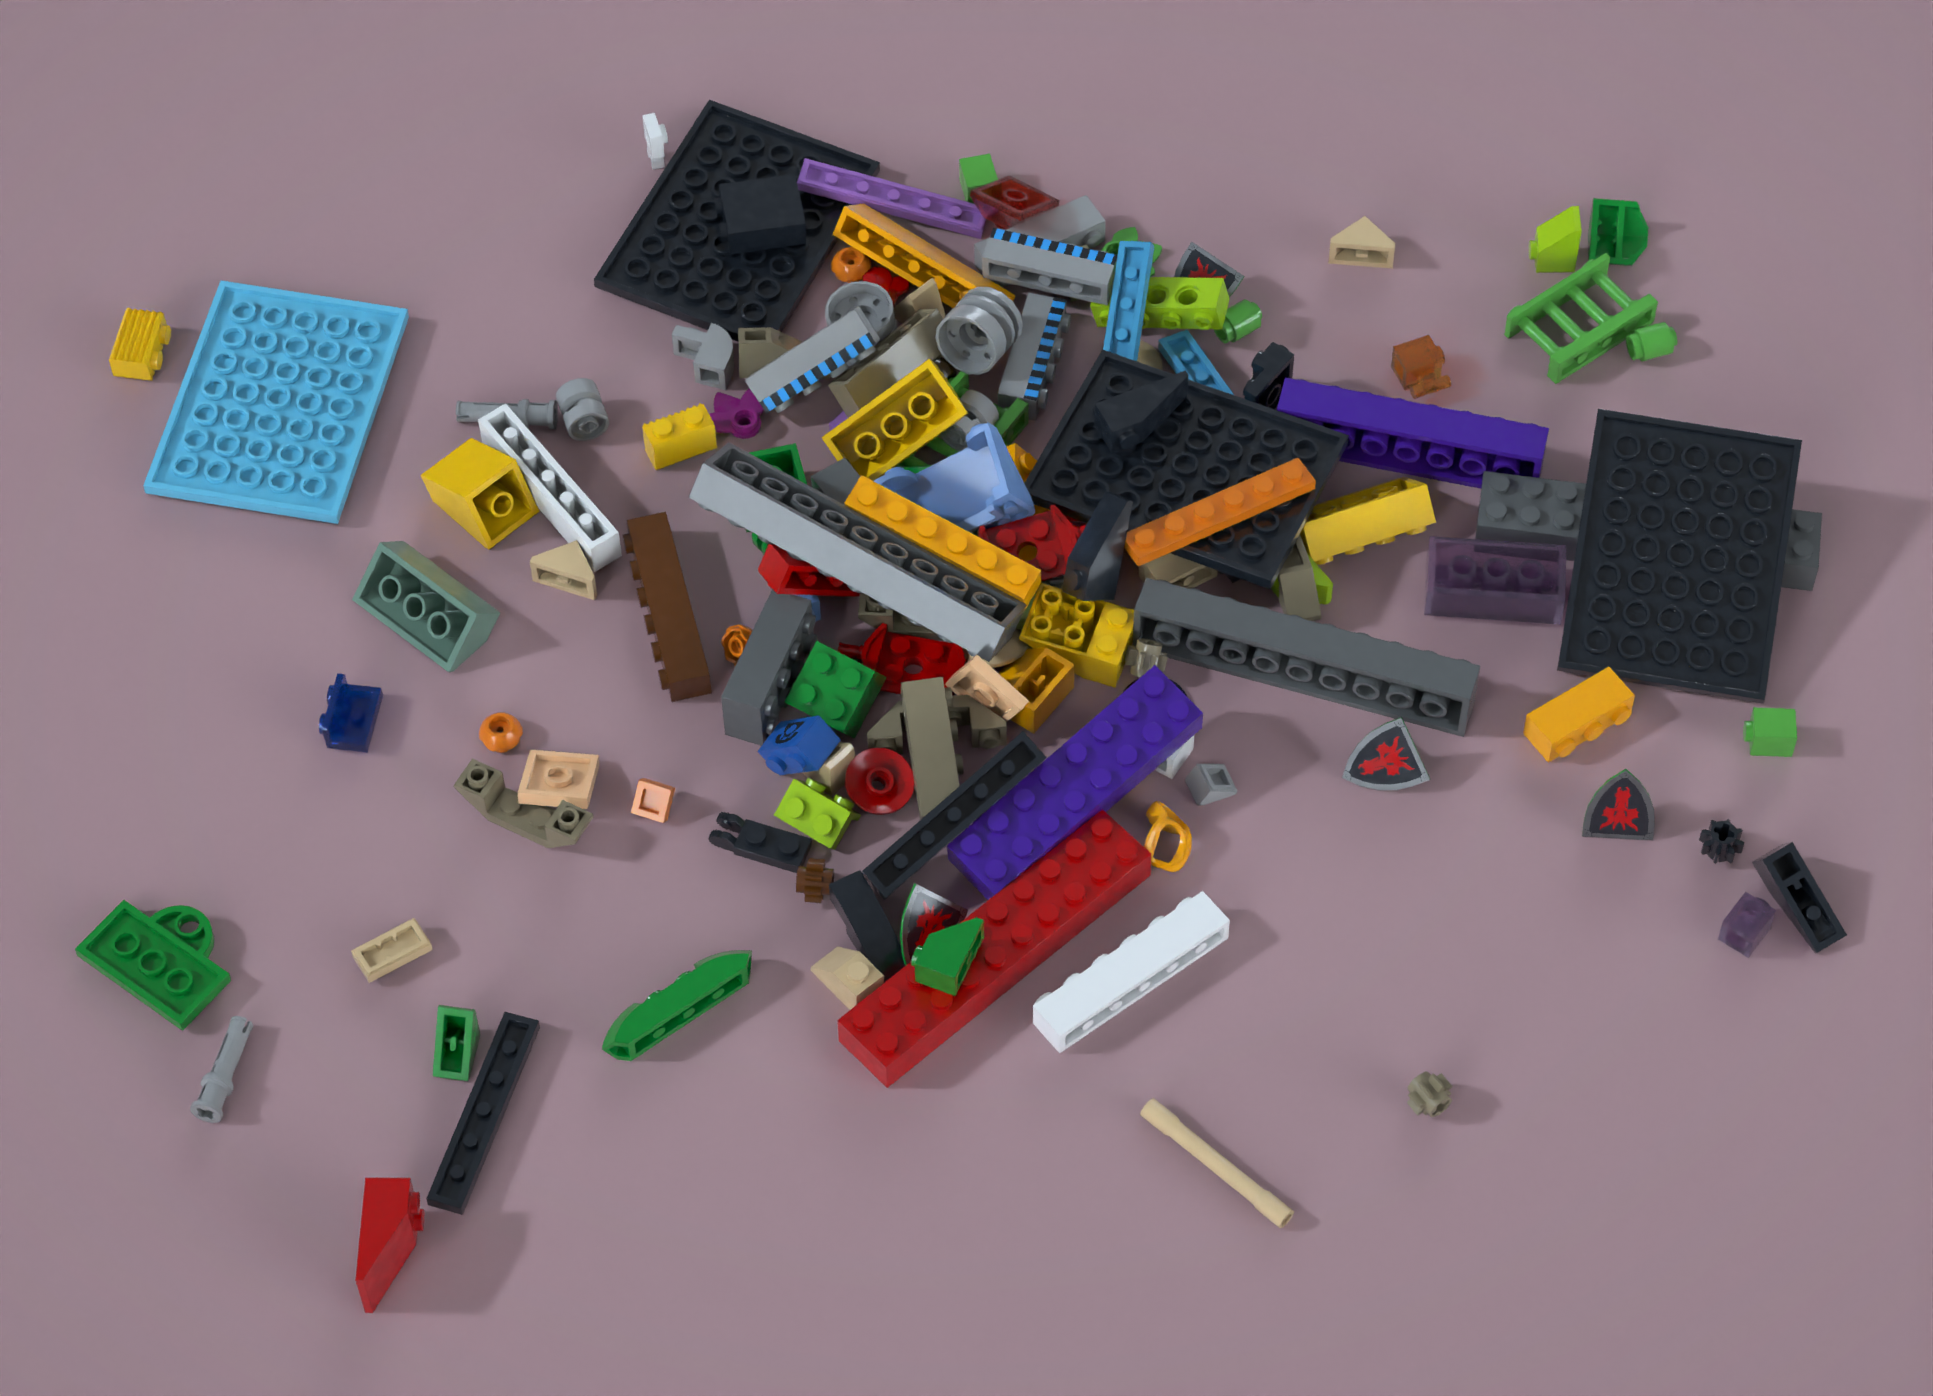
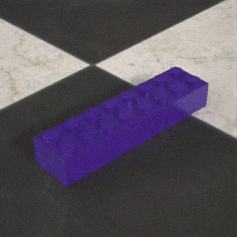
M1285 378L1277 410L1349 435L1348 445L1339 460L1340 462L1480 489L1484 471L1540 478L1549 428L1533 423L1526 424L1510 421L1501 417L1484 416L1469 411L1442 408L1433 404L1427 405L1406 401L1402 398H1390L1374 395L1370 392H1359L1333 385L1327 386L1311 383L1302 379Z
M1154 665L947 845L948 860L989 900L1102 809L1107 812L1202 729L1203 712Z

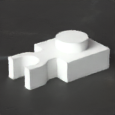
M655 113L642 115L644 136L647 142L648 158L651 159L652 169L665 167L663 144L668 143L665 125L658 124Z

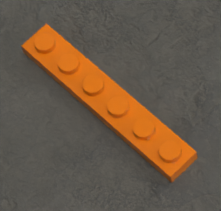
M1295 458L1128 531L1124 548L1139 567L1315 489L1316 480L1301 460Z

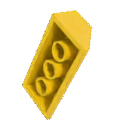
M928 359L821 438L837 461L846 458L860 476L863 475L874 481L885 475L886 471L896 467L969 413L938 366Z
M1403 476L1316 504L1300 533L1307 554L1317 565L1333 561L1334 555L1345 552V555L1356 554L1364 551L1365 545L1374 542L1376 545H1383L1395 541L1396 535L1405 532L1407 535H1414L1426 531L1427 525L1436 523L1427 484Z

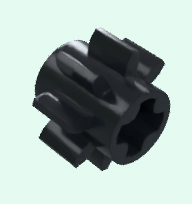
M1729 819L1719 822L1711 820L1709 830L1703 829L1700 834L1699 841L1703 843L1701 854H1707L1715 864L1724 861L1733 863L1735 853H1742L1744 842L1740 840L1742 828L1736 829Z

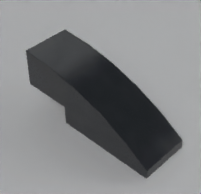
M861 870L829 884L830 900L846 925L847 935L857 951L861 952L884 975L885 983L905 967L901 945L873 890Z

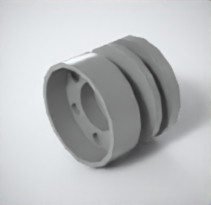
M859 281L841 286L830 296L825 306L827 326L859 306L880 338L873 346H876L897 328L893 301L888 292L875 283ZM856 356L846 362V364L851 366L859 359Z
M979 286L969 290L940 322L936 329L935 338L939 351L953 367L967 374L980 375L989 372L1018 339L1022 332L1023 322L1019 310L1004 293L991 287Z

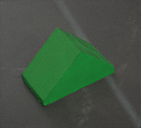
M445 1005L438 1006L433 1077L469 1081L481 1035L475 1009Z

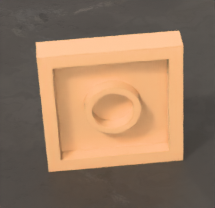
M978 655L974 656L955 672L945 684L947 687H951V690L957 696L969 695L1006 720V722L1019 713L1029 702L1027 698Z
M530 750L518 790V804L558 807L561 801L564 800L582 809H588L599 769V755Z

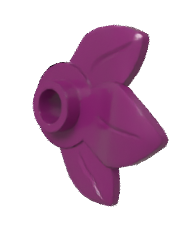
M750 388L743 394L741 399L721 392L716 393L713 404L714 412L709 415L717 433H731L740 439L752 438L759 433L761 429L760 415L764 409Z

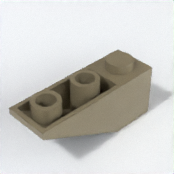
M771 327L738 328L739 378H748L751 374L803 341ZM830 374L824 376V377L821 378V379H827V378H829V377H830Z

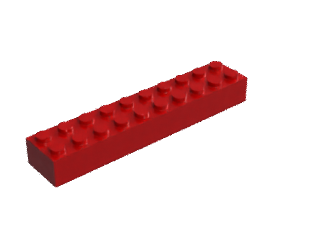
M1102 809L960 922L962 923L976 917L983 919L984 939L956 996L916 982L915 967L910 962L837 1020L839 1042L888 1088L1150 877L1152 854Z

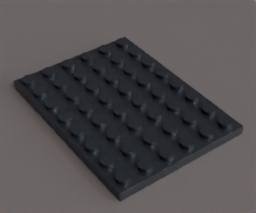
M709 99L595 276L594 287L706 330L709 329L711 323L716 324L726 330L731 339L739 342L738 328L771 327L782 332L839 239L832 234L844 206L852 204L799 190L806 223V244L730 254L728 243L721 242L719 223L723 222V218L716 217L714 198L720 197L719 184L795 174L798 181L805 158L876 177L880 171V162Z
M1102 350L1025 481L1033 504L1051 510L1050 506L1055 504L1065 516L1088 523L1104 493L1110 491L1133 501L1128 532L1295 458H1299L1316 480L1314 490L1171 552L1173 555L1271 589L1346 449L1349 435L1188 379L1187 398L1142 443L1136 444L1130 449L1111 453L1094 426L1095 403L1174 374Z
M1598 409L1557 671L1593 676L1610 667L1625 682L1763 704L1766 696L1802 440Z

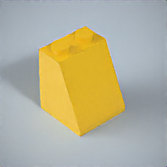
M473 438L468 439L420 475L433 502L488 550L540 512L516 459Z

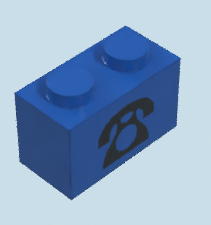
M820 716L779 722L757 752L766 760L767 767L779 775L817 771L841 739Z

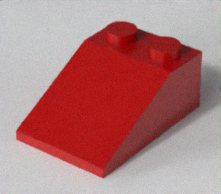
M365 1178L355 1279L365 1313L374 1312L415 1248L417 1231L424 1230V1209H420V1193L414 1192L411 1178Z

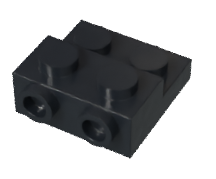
M1274 342L1265 351H1259L1251 364L1253 376L1243 389L1244 399L1277 410L1285 378L1292 379L1294 354L1285 346Z

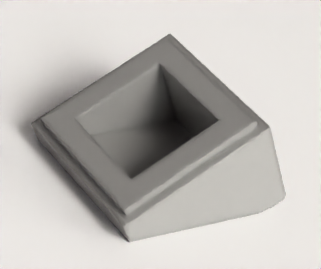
M1196 764L1185 779L1197 805H1206L1233 796L1238 792L1224 764Z

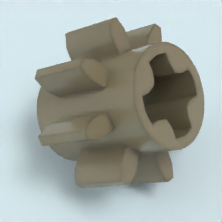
M1145 638L1137 639L1136 647L1128 645L1124 661H1126V665L1131 666L1130 673L1141 677L1154 665L1164 673L1168 656L1166 652H1161L1163 645L1157 641Z
M1423 1072L1408 1085L1407 1089L1410 1092L1408 1094L1410 1099L1407 1101V1104L1417 1116L1424 1113L1430 1117H1436L1451 1104L1452 1099L1449 1097L1451 1095L1449 1090L1453 1086L1442 1073L1436 1076L1434 1073L1431 1075L1429 1072Z

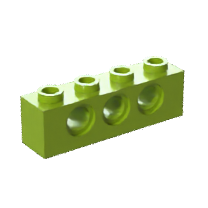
M1150 277L1142 329H1222L1230 300L1224 278ZM1111 297L1108 305L1094 302L1090 304L1097 327H1107Z

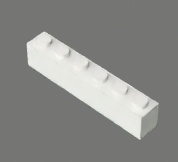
M507 404L478 419L482 443L516 459L539 510L568 543L578 541L593 572L598 571L622 556L619 532Z
M1203 891L1193 898L1187 897L1183 899L1174 911L1165 917L1159 916L1155 918L1146 930L1137 936L1133 934L1127 937L1120 947L1109 955L1102 954L1092 963L1091 967L1082 973H1074L1068 977L1063 986L1052 993L1046 992L1041 995L1033 1005V1024L1059 1053L1063 1052L1227 940L1229 937L1230 920Z

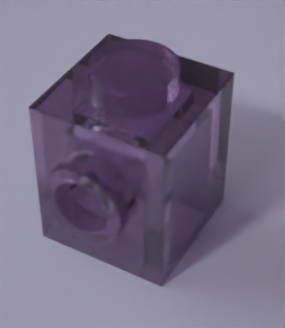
M1745 892L1723 920L1718 940L1749 958L1771 929L1776 910L1770 907L1762 898L1754 897Z

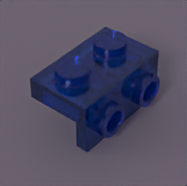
M337 673L334 685H330L328 688V708L326 714L322 713L319 720V733L323 734L327 748L368 753L383 698V692L380 687L348 684L345 674Z

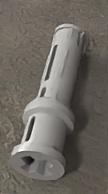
M529 399L519 400L518 403L457 401L456 415H459L456 417L457 422H478V419L507 404L527 428L529 425L548 426L549 429H556L558 404L556 400H550L549 403L530 402Z
M233 1016L231 1018L212 1070L203 1076L201 1080L202 1090L198 1100L194 1101L190 1107L191 1113L200 1120L217 1123L223 1117L221 1109L226 1097L232 1094L234 1088L231 1079L248 1036L253 1029L251 1021H248L247 1025L244 1026L247 1021L245 1017Z

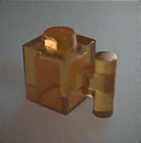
M1430 335L1393 346L1391 368L1403 389H1410L1414 399L1452 386L1448 375L1441 376L1442 365L1445 363L1444 353L1439 345L1435 346Z

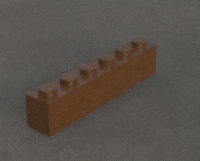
M666 512L626 520L628 533L622 535L626 554L633 553L634 560L629 561L633 581L640 580L641 587L636 588L640 608L647 607L648 614L643 615L647 635L654 634L656 641L651 642L654 662H661L663 669L658 670L661 689L669 690L671 702L712 694L710 673Z

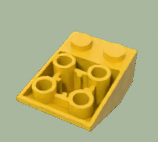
M1041 583L1019 640L1033 648L1047 647L1075 664L1074 673L1078 676L1116 688L1126 662L1124 659L1127 647L1133 643L1134 610L1105 601H1082L1062 592L1061 588Z

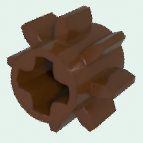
M809 858L807 867L798 866L796 893H804L805 902L822 903L824 895H829V884L834 882V869L825 867V859Z

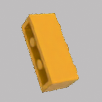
M1607 667L1526 714L1523 734L1549 763L1559 756L1561 758L1566 757L1576 746L1584 741L1595 740L1606 728L1613 724L1620 725L1624 723L1632 713L1635 695L1610 667Z

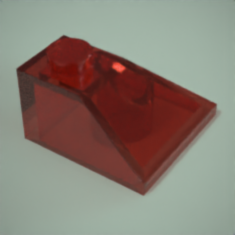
M1010 175L975 188L970 192V197L982 216L994 222L996 227L1004 230L1046 213L1059 206L1060 202L1059 199Z

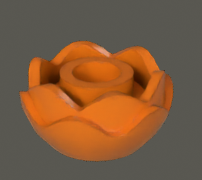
M846 247L839 250L831 262V270L835 273L836 278L848 283L859 282L862 280V276L872 267L870 257L854 247Z
M742 624L731 626L726 630L721 639L726 660L732 662L735 666L753 631L750 627Z
M505 712L489 715L482 722L479 729V739L486 748L499 753L513 749L518 745L523 734V729L518 719Z

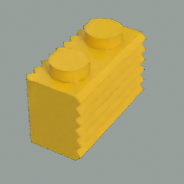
M129 307L125 310L109 358L113 376L153 380L155 370H160L162 366L163 354L161 350H163V345H168L171 338V327L166 324L164 313L161 311L157 313L154 310L152 312L149 310L144 311L142 309L138 311L135 308L132 310Z
M701 403L698 406L693 405L692 408L687 407L686 411L681 410L680 413L669 414L667 418L662 417L661 419H656L655 422L644 423L642 426L645 451L655 470L717 448L715 425L706 407Z

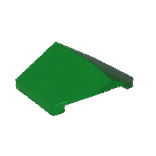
M1593 198L1588 229V261L1591 259L1595 260L1607 253L1610 256L1609 264L1632 266L1647 247L1649 229L1637 201Z

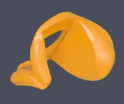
M1155 801L1146 811V817L1152 824V827L1146 837L1144 847L1152 854L1151 866L1169 872H1176L1184 866L1190 855L1192 847L1191 831L1168 806L1160 801ZM1161 830L1180 835L1179 847L1169 863L1153 857Z

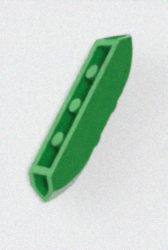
M732 950L708 956L694 964L696 969L693 971L682 973L667 988L650 994L644 1003H633L611 1025L604 1039L602 1050L617 1060L632 1061L749 984L752 950Z

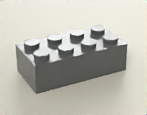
M772 589L721 696L725 735L762 746L769 734L779 724V712L782 707L786 708L788 706L785 700L792 689L793 682L797 679L805 664L806 654H810L817 641V634L813 633L816 616L812 614L810 599L793 594H776Z

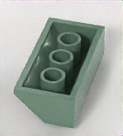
M405 541L379 543L352 598L354 602L448 672H453L487 641L501 613Z

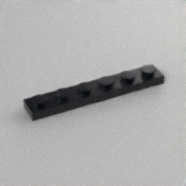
M504 1012L426 1198L429 1206L463 1215L539 1032L540 1024L538 1020Z

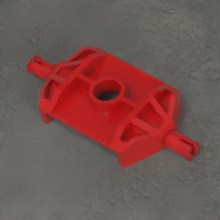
M1054 504L1050 506V511L986 529L985 526H980L978 537L1021 559L1019 552L1024 546H1035L1038 550L1037 555L1032 560L1025 562L1041 570L1042 582L1065 575L1067 559L1086 525L1078 528L1077 526L1073 527V524Z
M884 623L874 631L865 641L864 645L856 646L840 642L837 650L851 659H858L859 663L887 677L880 691L901 694V682L943 677L944 688H946L945 684L950 677L966 664L961 646L955 643L888 632L887 624ZM909 665H918L922 668V671L917 674H910L904 669Z

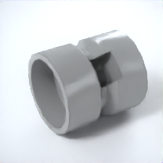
M577 378L566 382L558 389L556 400L563 415L567 432L572 439L578 441L595 439L607 430L609 418L602 404L597 385L593 380Z
M975 390L966 391L960 398L969 414L940 434L944 442L958 452L968 447L965 438L972 427L987 422L994 425L999 419L998 410L993 402L984 394Z

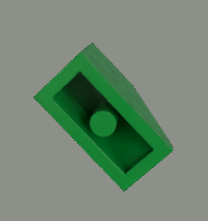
M976 917L929 934L924 945H918L912 957L911 965L915 967V981L956 996L984 939V920Z

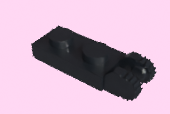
M726 812L719 813L716 822L726 830L729 829L732 832L739 833L738 837L736 838L731 833L716 829L711 831L708 838L709 842L714 844V846L732 851L734 855L797 873L798 866L804 865L812 846V838L746 819L744 821L738 815Z

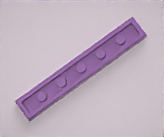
M806 158L797 181L798 190L852 205L864 203L878 212L979 239L982 237L990 209Z

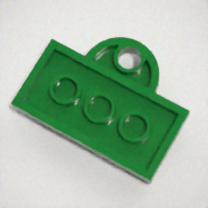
M123 900L75 948L79 958L182 1031L231 981L230 974L208 959L214 947V934L208 918L201 911L190 906H170L148 917ZM187 922L199 924L198 928L191 933L180 931L181 927Z

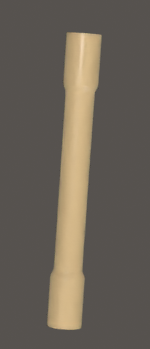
M1155 1098L1146 1103L1140 1113L1144 1119L1164 1135L1171 1137L1250 1201L1260 1213L1276 1226L1283 1228L1290 1221L1294 1214L1290 1207L1270 1191L1264 1190L1181 1123L1175 1114Z

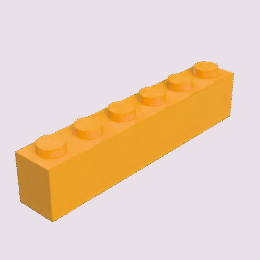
M864 203L844 206L832 234L917 287L922 286L933 278L937 284L941 301L951 308H954L969 290L979 286L996 289L1004 293L1012 301H1014L1016 296L988 278H983V275Z
M863 475L860 476L844 502V505L1025 603L1026 608L1041 584L1040 569Z

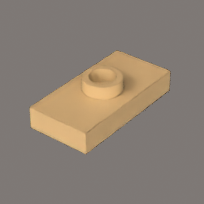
M412 918L351 950V953L367 981L371 983L433 949L416 919Z

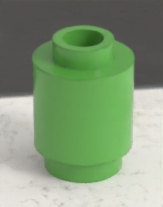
M1243 299L1227 309L1223 328L1213 330L1221 342L1234 343L1261 327L1262 312L1256 303Z
M1665 322L1633 330L1632 334L1626 336V346L1631 359H1639L1642 362L1673 353L1674 346L1678 343L1674 328L1672 326L1669 327Z

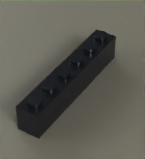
M1022 731L862 871L865 879L884 900L887 899L952 840L1037 768L1047 757Z

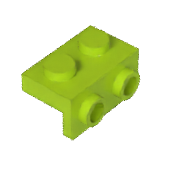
M808 777L806 782L793 779L774 816L826 847L836 850L852 820L858 821L861 816L860 813L853 810L855 804L841 795L836 794L835 798H832L825 794L826 786Z

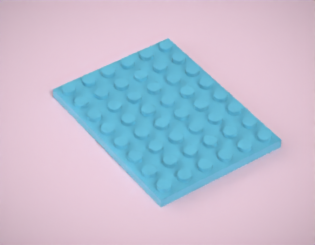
M221 280L144 482L145 493L338 524L409 319L408 309Z

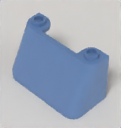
M988 422L975 425L970 429L965 438L967 448L916 474L909 470H904L902 467H895L886 471L884 476L874 480V482L978 536L980 526H985L986 529L1033 516L1035 513L1032 498L998 429Z

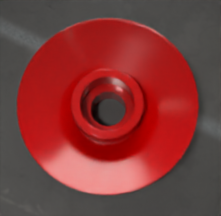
M870 748L860 752L851 760L846 770L845 786L848 795L859 808L872 814L887 815L900 810L908 803L914 791V776L909 763L900 754L887 748ZM879 781L883 784L884 788L877 790L873 788L872 782Z

